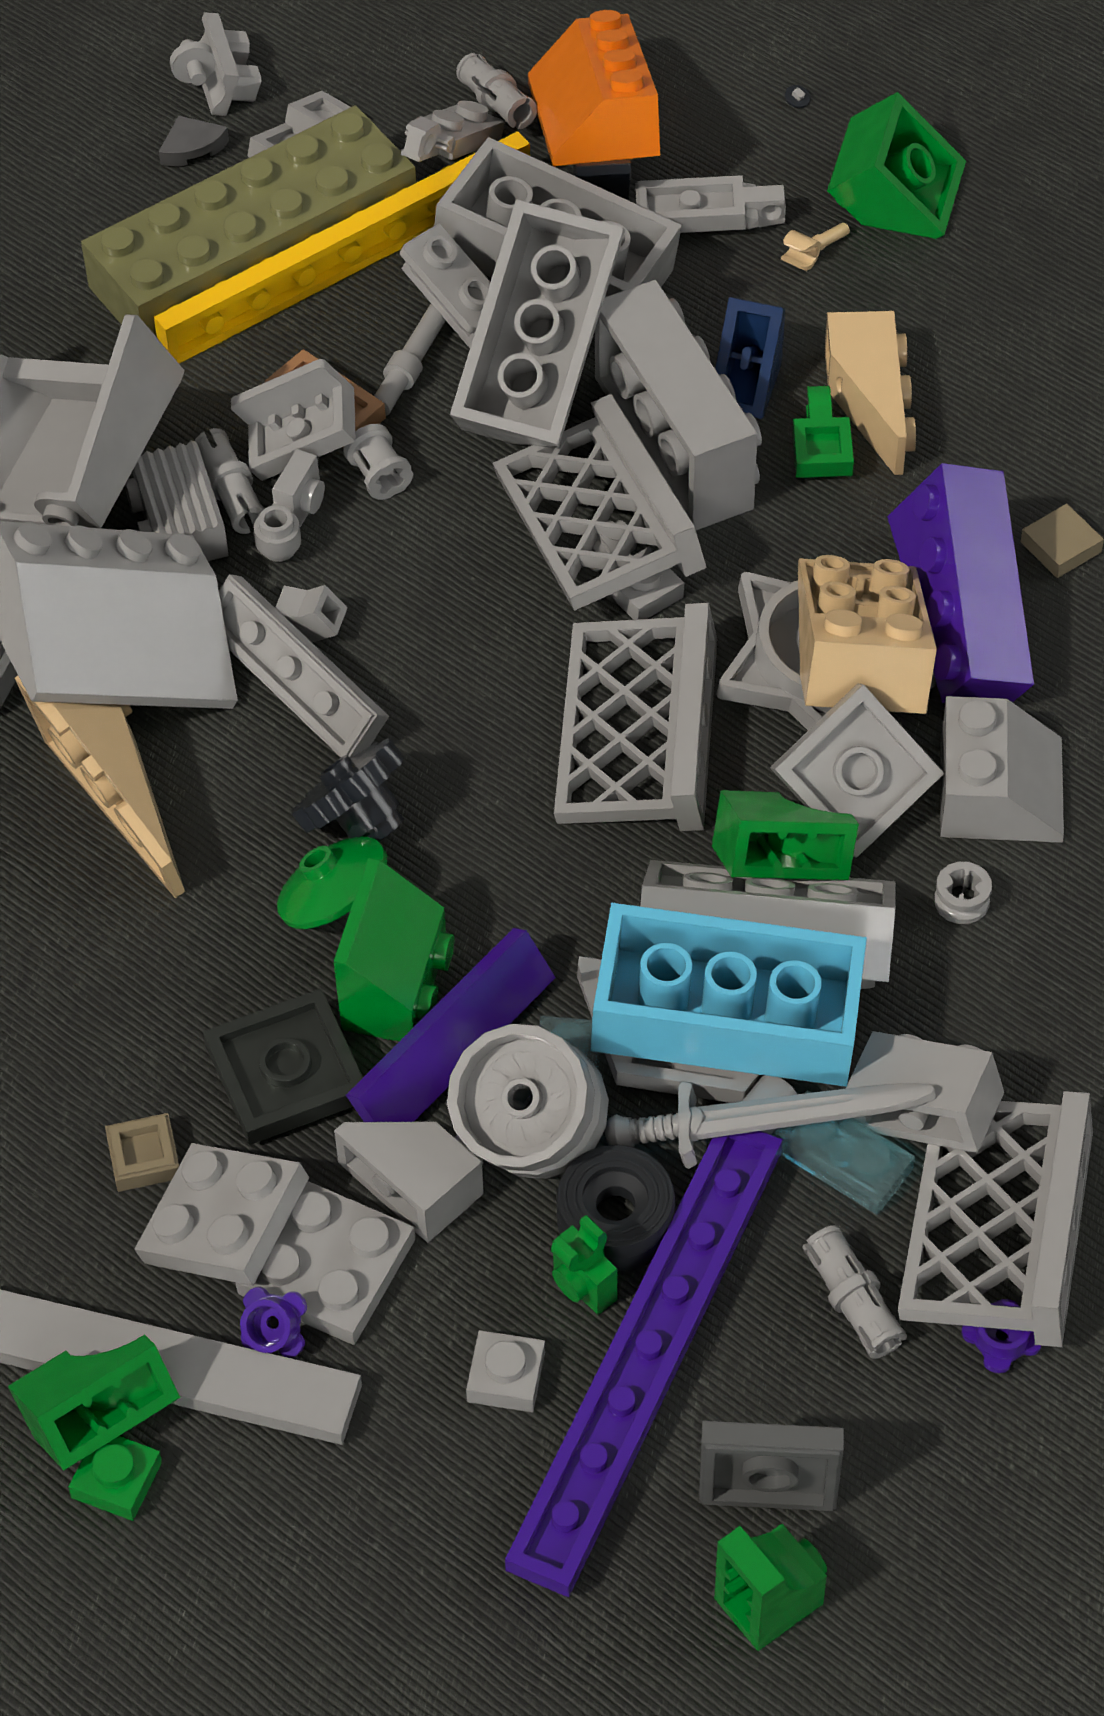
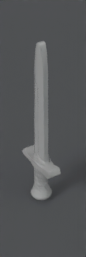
M683 1081L678 1086V1113L675 1115L642 1117L639 1120L636 1118L631 1119V1117H622L618 1114L613 1115L606 1123L605 1139L608 1146L622 1145L634 1147L640 1142L674 1140L678 1137L679 1154L684 1166L689 1169L698 1162L694 1152V1142L700 1139L888 1113L933 1101L936 1099V1094L931 1084L898 1083L696 1107L697 1097L691 1083Z

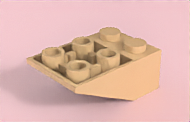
M822 555L816 559L799 558L800 679L805 706L832 708L859 683L864 684L887 711L926 714L937 648L916 567L907 566L903 562L892 559H882L872 564L849 562L842 557L834 555Z

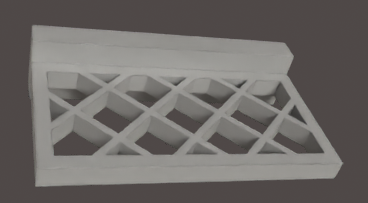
M612 394L591 402L595 417L565 430L559 447L531 445L492 463L498 479L574 611L677 564L685 577L707 568L695 526ZM590 441H593L595 444L588 458L568 456L572 449ZM532 467L543 469L536 482L514 479L513 477ZM559 471L578 473L572 486L552 484ZM594 476L615 478L608 491L587 489ZM542 499L562 501L555 515L535 512ZM578 504L598 507L592 520L573 518L571 516ZM614 509L635 512L628 525L607 522ZM562 532L583 535L575 549L555 546ZM597 534L609 539L619 540L612 554L591 551L598 539ZM635 543L654 545L659 548V550L641 558L627 557ZM582 566L603 569L601 575L579 586H576L574 583Z
M709 603L685 604L684 617L573 623L554 816L557 824L677 819L680 831L704 830L718 640ZM675 638V646L657 661L641 650L654 639ZM611 641L619 647L599 664L586 655L587 642ZM633 658L646 670L624 686L610 674L627 660ZM660 680L671 689V694L651 708L637 696L655 681ZM602 683L614 695L596 710L592 711L581 702V697L597 684ZM629 705L642 717L620 734L606 721L624 706ZM668 715H669V722L664 719V718H666ZM655 727L667 737V742L650 756H646L633 743ZM594 730H597L610 743L590 759H587L576 749L577 744ZM623 752L638 765L619 781L615 782L601 769ZM664 763H665V771L661 768V766H662ZM575 764H576L579 768H577V769L574 771V767H575ZM650 775L663 785L662 799L636 800L629 794L633 788ZM590 778L606 790L593 802L571 803L572 793Z
M1064 1091L1062 1105L1000 1101L978 1153L927 1144L898 1305L900 1320L1033 1331L1035 1345L1062 1347L1093 1137L1090 1093ZM1023 1125L1048 1126L1047 1137L1027 1150H1024L1009 1134ZM997 1142L1013 1159L987 1174L972 1158ZM943 1149L948 1153L944 1157H942ZM1043 1159V1165L1041 1167L1037 1162ZM961 1166L976 1183L950 1198L937 1185V1182L940 1178ZM1026 1171L1039 1184V1189L1016 1203L1000 1186ZM989 1195L1004 1212L979 1228L963 1210ZM935 1201L939 1206L933 1210ZM1033 1212H1035L1034 1221L1029 1217ZM952 1219L967 1236L941 1252L928 1239V1233L947 1220ZM1017 1223L1031 1238V1243L1010 1257H1007L991 1240ZM980 1248L996 1266L969 1282L953 1264ZM926 1255L930 1260L923 1264L924 1256ZM1027 1265L1026 1275H1024L1020 1269ZM941 1272L958 1289L942 1301L917 1299L919 1287ZM1006 1278H1009L1023 1293L1021 1307L991 1305L982 1294Z

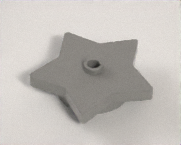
M744 572L740 577L738 594L749 639L721 677L716 695L722 700L788 711L809 730L831 707L805 706L800 679L798 580L787 582ZM934 673L932 675L930 689H932L936 685Z

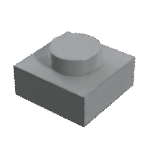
M479 1330L466 1388L467 1402L533 1412L545 1356V1340Z

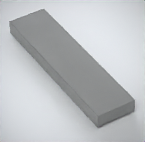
M229 574L219 590L229 650L340 758L348 755L351 759L370 747L389 718V715L242 576Z

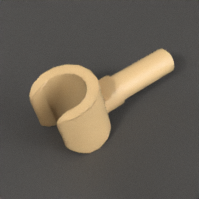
M843 222L812 238L796 230H791L783 240V244L790 248L781 256V260L799 269L810 270L817 261L821 250L850 233L849 226Z

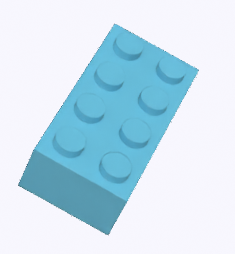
M611 903L593 1007L591 1051L847 1087L854 1048L867 937Z

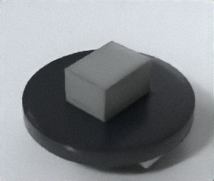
M792 85L785 92V100L793 108H804L810 102V94L804 87Z

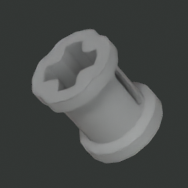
M369 424L355 431L356 441L344 446V455L349 463L359 467L365 476L364 483L370 496L378 500L389 499L395 494L404 491L413 478V472L407 459L398 456L393 449L392 436L387 428L381 424Z

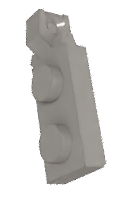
M459 101L454 106L443 110H434L432 114L424 117L420 116L409 122L405 131V135H407L405 147L401 150V155L418 162L436 155L454 160L479 150L488 137L499 141L502 138L505 121L489 115L488 108L480 103Z
M742 175L647 180L635 183L636 204L681 224V233L743 230L785 223L786 202L784 185L756 186L755 184L744 183Z

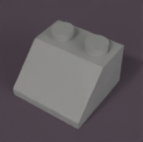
M946 696L941 733V770L944 774L941 776L940 837L1063 843L1062 737L1008 699Z

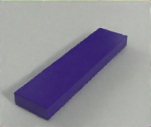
M513 928L346 1094L363 1122H414L449 1087L450 1075L463 1051L485 1032L511 1024L556 978L527 930Z

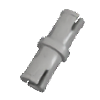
M470 53L460 60L456 70L457 78L476 94L477 101L486 106L488 111L497 112L512 128L516 125L517 129H523L533 122L537 114V105L533 99L527 97L517 88L516 81L508 72L502 69L496 70L480 54L477 57V54Z
M218 428L209 429L217 445L215 448L211 447L205 432L201 433L194 442L198 444L215 499L222 501L235 532L240 534L251 533L243 516L248 514L254 525L256 518L264 510L251 486L253 483L252 474L246 463L238 461L226 432Z
M828 1226L814 1233L807 1239L808 1243L804 1244L802 1248L825 1281V1285L830 1291L828 1300L835 1312L845 1315L859 1336L870 1358H880L897 1349L902 1344L901 1341L906 1340L907 1334L895 1316L892 1315L879 1293L880 1282L874 1272L864 1269L851 1250L839 1226Z

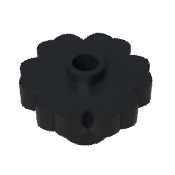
M389 737L380 743H374L351 759L348 755L341 757L318 776L321 782L305 795L306 798L292 809L291 815L305 833L315 828L320 829L335 819L349 838L365 836L374 838L378 842L381 841L404 820L396 809L400 804L384 783L391 776L390 773L403 763L404 756Z

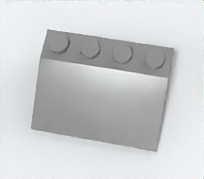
M0 521V642L31 701L233 709L238 699L217 578L193 535Z

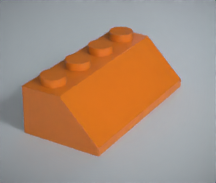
M600 10L592 13L589 18L576 19L528 72V84L533 100L537 105V114L552 165L562 166L660 156L658 93L629 14H620L614 10Z

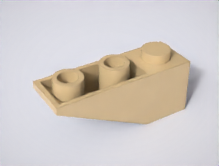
M894 311L827 312L825 361L827 384L830 386L831 396L845 414L850 417L853 424L893 474L903 475L905 452L915 451L916 447L915 418L905 417L904 409L911 408L910 375L900 374V367H906L907 365L906 333L896 334Z

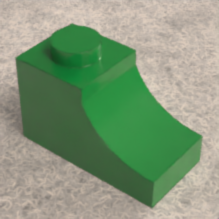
M721 790L712 848L731 877L849 880L859 823L852 814L809 808L785 799L779 792Z
M145 1334L128 1344L99 1354L75 1356L70 1355L65 1350L8 1385L34 1439L63 1471L180 1398L156 1345Z
M783 1523L772 1531L755 1537H749L744 1529L739 1526L717 1542L714 1599L753 1647L759 1651L823 1605L827 1567L817 1549L805 1538L797 1541Z

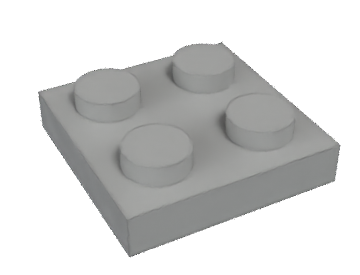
M859 683L770 767L804 806L828 812L847 813L854 816L859 823L853 855L855 858L944 774L866 686Z
M191 1143L134 1250L144 1264L253 1286L298 1201L309 1176L300 1162Z
M307 1181L255 1284L252 1286L236 1282L237 1293L244 1297L250 1289L255 1287H263L269 1294L283 1296L290 1291H296L304 1297L307 1303V1311L301 1316L302 1323L355 1345L415 1241L414 1226Z

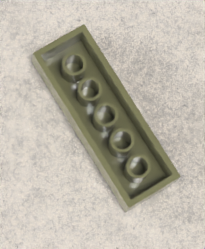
M354 105L82 240L81 245L89 288L121 325L126 314L138 315L157 337L154 316L166 311L173 305L180 304L200 294L220 281L227 280L249 269L265 258L272 257L298 244L309 236L347 219L354 213L396 194L399 190L415 184V166L407 157L401 155V151Z

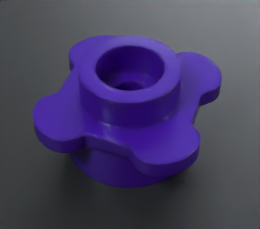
M263 1287L250 1289L243 1298V1305L246 1309L240 1320L241 1342L243 1346L262 1353H271L278 1350L287 1358L298 1355L305 1345V1340L300 1334L301 1316L307 1311V1303L304 1297L296 1291H290L283 1296L269 1294ZM271 1316H275L278 1319L279 1325L277 1328L270 1326L269 1318Z
M1001 1299L991 1303V1305L1020 1308L1015 1301L1009 1299ZM974 1326L962 1327L963 1339L968 1343L976 1345L984 1356L983 1364L985 1368L993 1373H1005L1010 1369L1011 1362L1023 1355H1036L1041 1349V1345H1035L1033 1331ZM998 1332H1005L1008 1335V1339L1004 1341L999 1340L996 1334Z

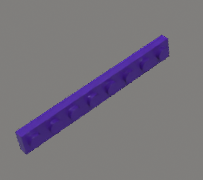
M762 1131L714 1137L711 1139L505 1558L506 1572L569 1598L782 1153L783 1139Z

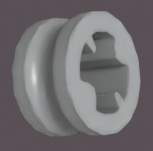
M955 862L943 868L936 880L934 896L935 907L938 913L947 921L956 924H970L979 921L985 916L990 905V895L992 892V880L987 871L971 862ZM961 886L962 892L965 893L967 888H970L974 891V897L964 899V894L961 893L959 898H956L952 895V889Z

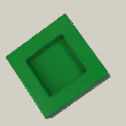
M118 1436L82 1459L68 1486L71 1498L134 1521L162 1464L160 1451Z

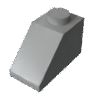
M344 1122L334 1130L338 1163L402 1221L414 1226L415 1232L427 1243L484 1194L483 1159L473 1154L458 1135L453 1137L437 1122Z

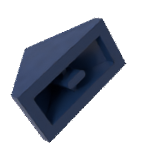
M729 297L715 370L719 375L725 374L729 378L735 392L736 402L744 414L751 413L754 418L763 419L782 364L785 308Z

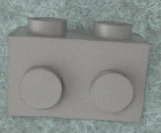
M439 223L403 245L400 255L406 262L401 269L470 348L490 281Z
M324 359L313 361L231 398V410L248 424L249 470L261 481L282 473L296 449L320 457L356 441L354 387Z

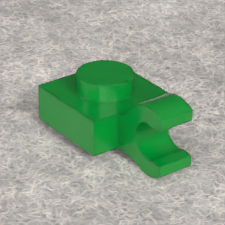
M807 386L808 405H806V418L793 419L792 427L796 478L853 476L854 458L850 417L832 416L830 386Z
M585 1215L580 1219L579 1231L572 1225L552 1241L551 1252L553 1253L554 1264L552 1276L560 1290L571 1301L577 1303L583 1300L597 1315H600L618 1300L617 1268L604 1256L607 1234L589 1216Z

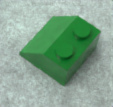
M896 92L850 118L827 192L861 225L937 239L945 235L966 160L899 92Z
M372 858L367 860L334 959L341 1028L344 1031L399 1042L437 1004L439 990L438 986L434 985L438 970L447 971L450 966L455 938L454 934L446 933L445 910L443 906L384 862Z

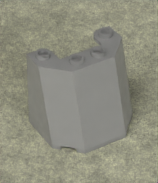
M126 314L124 316L109 365L12 358L0 354V521L85 526L88 528H101L184 374V369L138 315Z

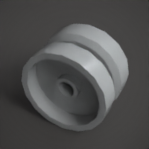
M509 1024L485 1032L463 1051L450 1075L447 1107L455 1133L473 1154L518 1177L547 1179L564 1173L575 1159L595 1149L606 1128L609 1099L601 1073L584 1052L572 1046L563 1038L539 1026ZM533 1094L532 1103L528 1107L524 1103L527 1097Z

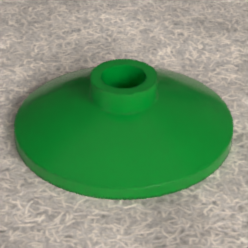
M361 836L347 838L329 846H319L309 851L301 859L299 867L289 877L279 894L277 911L281 919L289 927L311 929L333 922L350 912L368 858L381 860L387 865V854L382 845L374 838Z

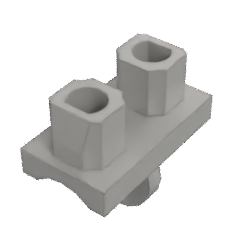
M204 12L202 22L205 32L201 40H183L170 56V67L174 77L179 81L192 83L196 86L202 85L211 115L227 116L231 100L255 101L261 84V75L258 66L246 65L250 53V42L246 31L224 30L219 13Z

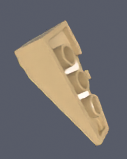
M16 676L17 685L45 743L174 898L184 893L185 889L140 752L126 719L132 713L130 705L31 701L19 676Z

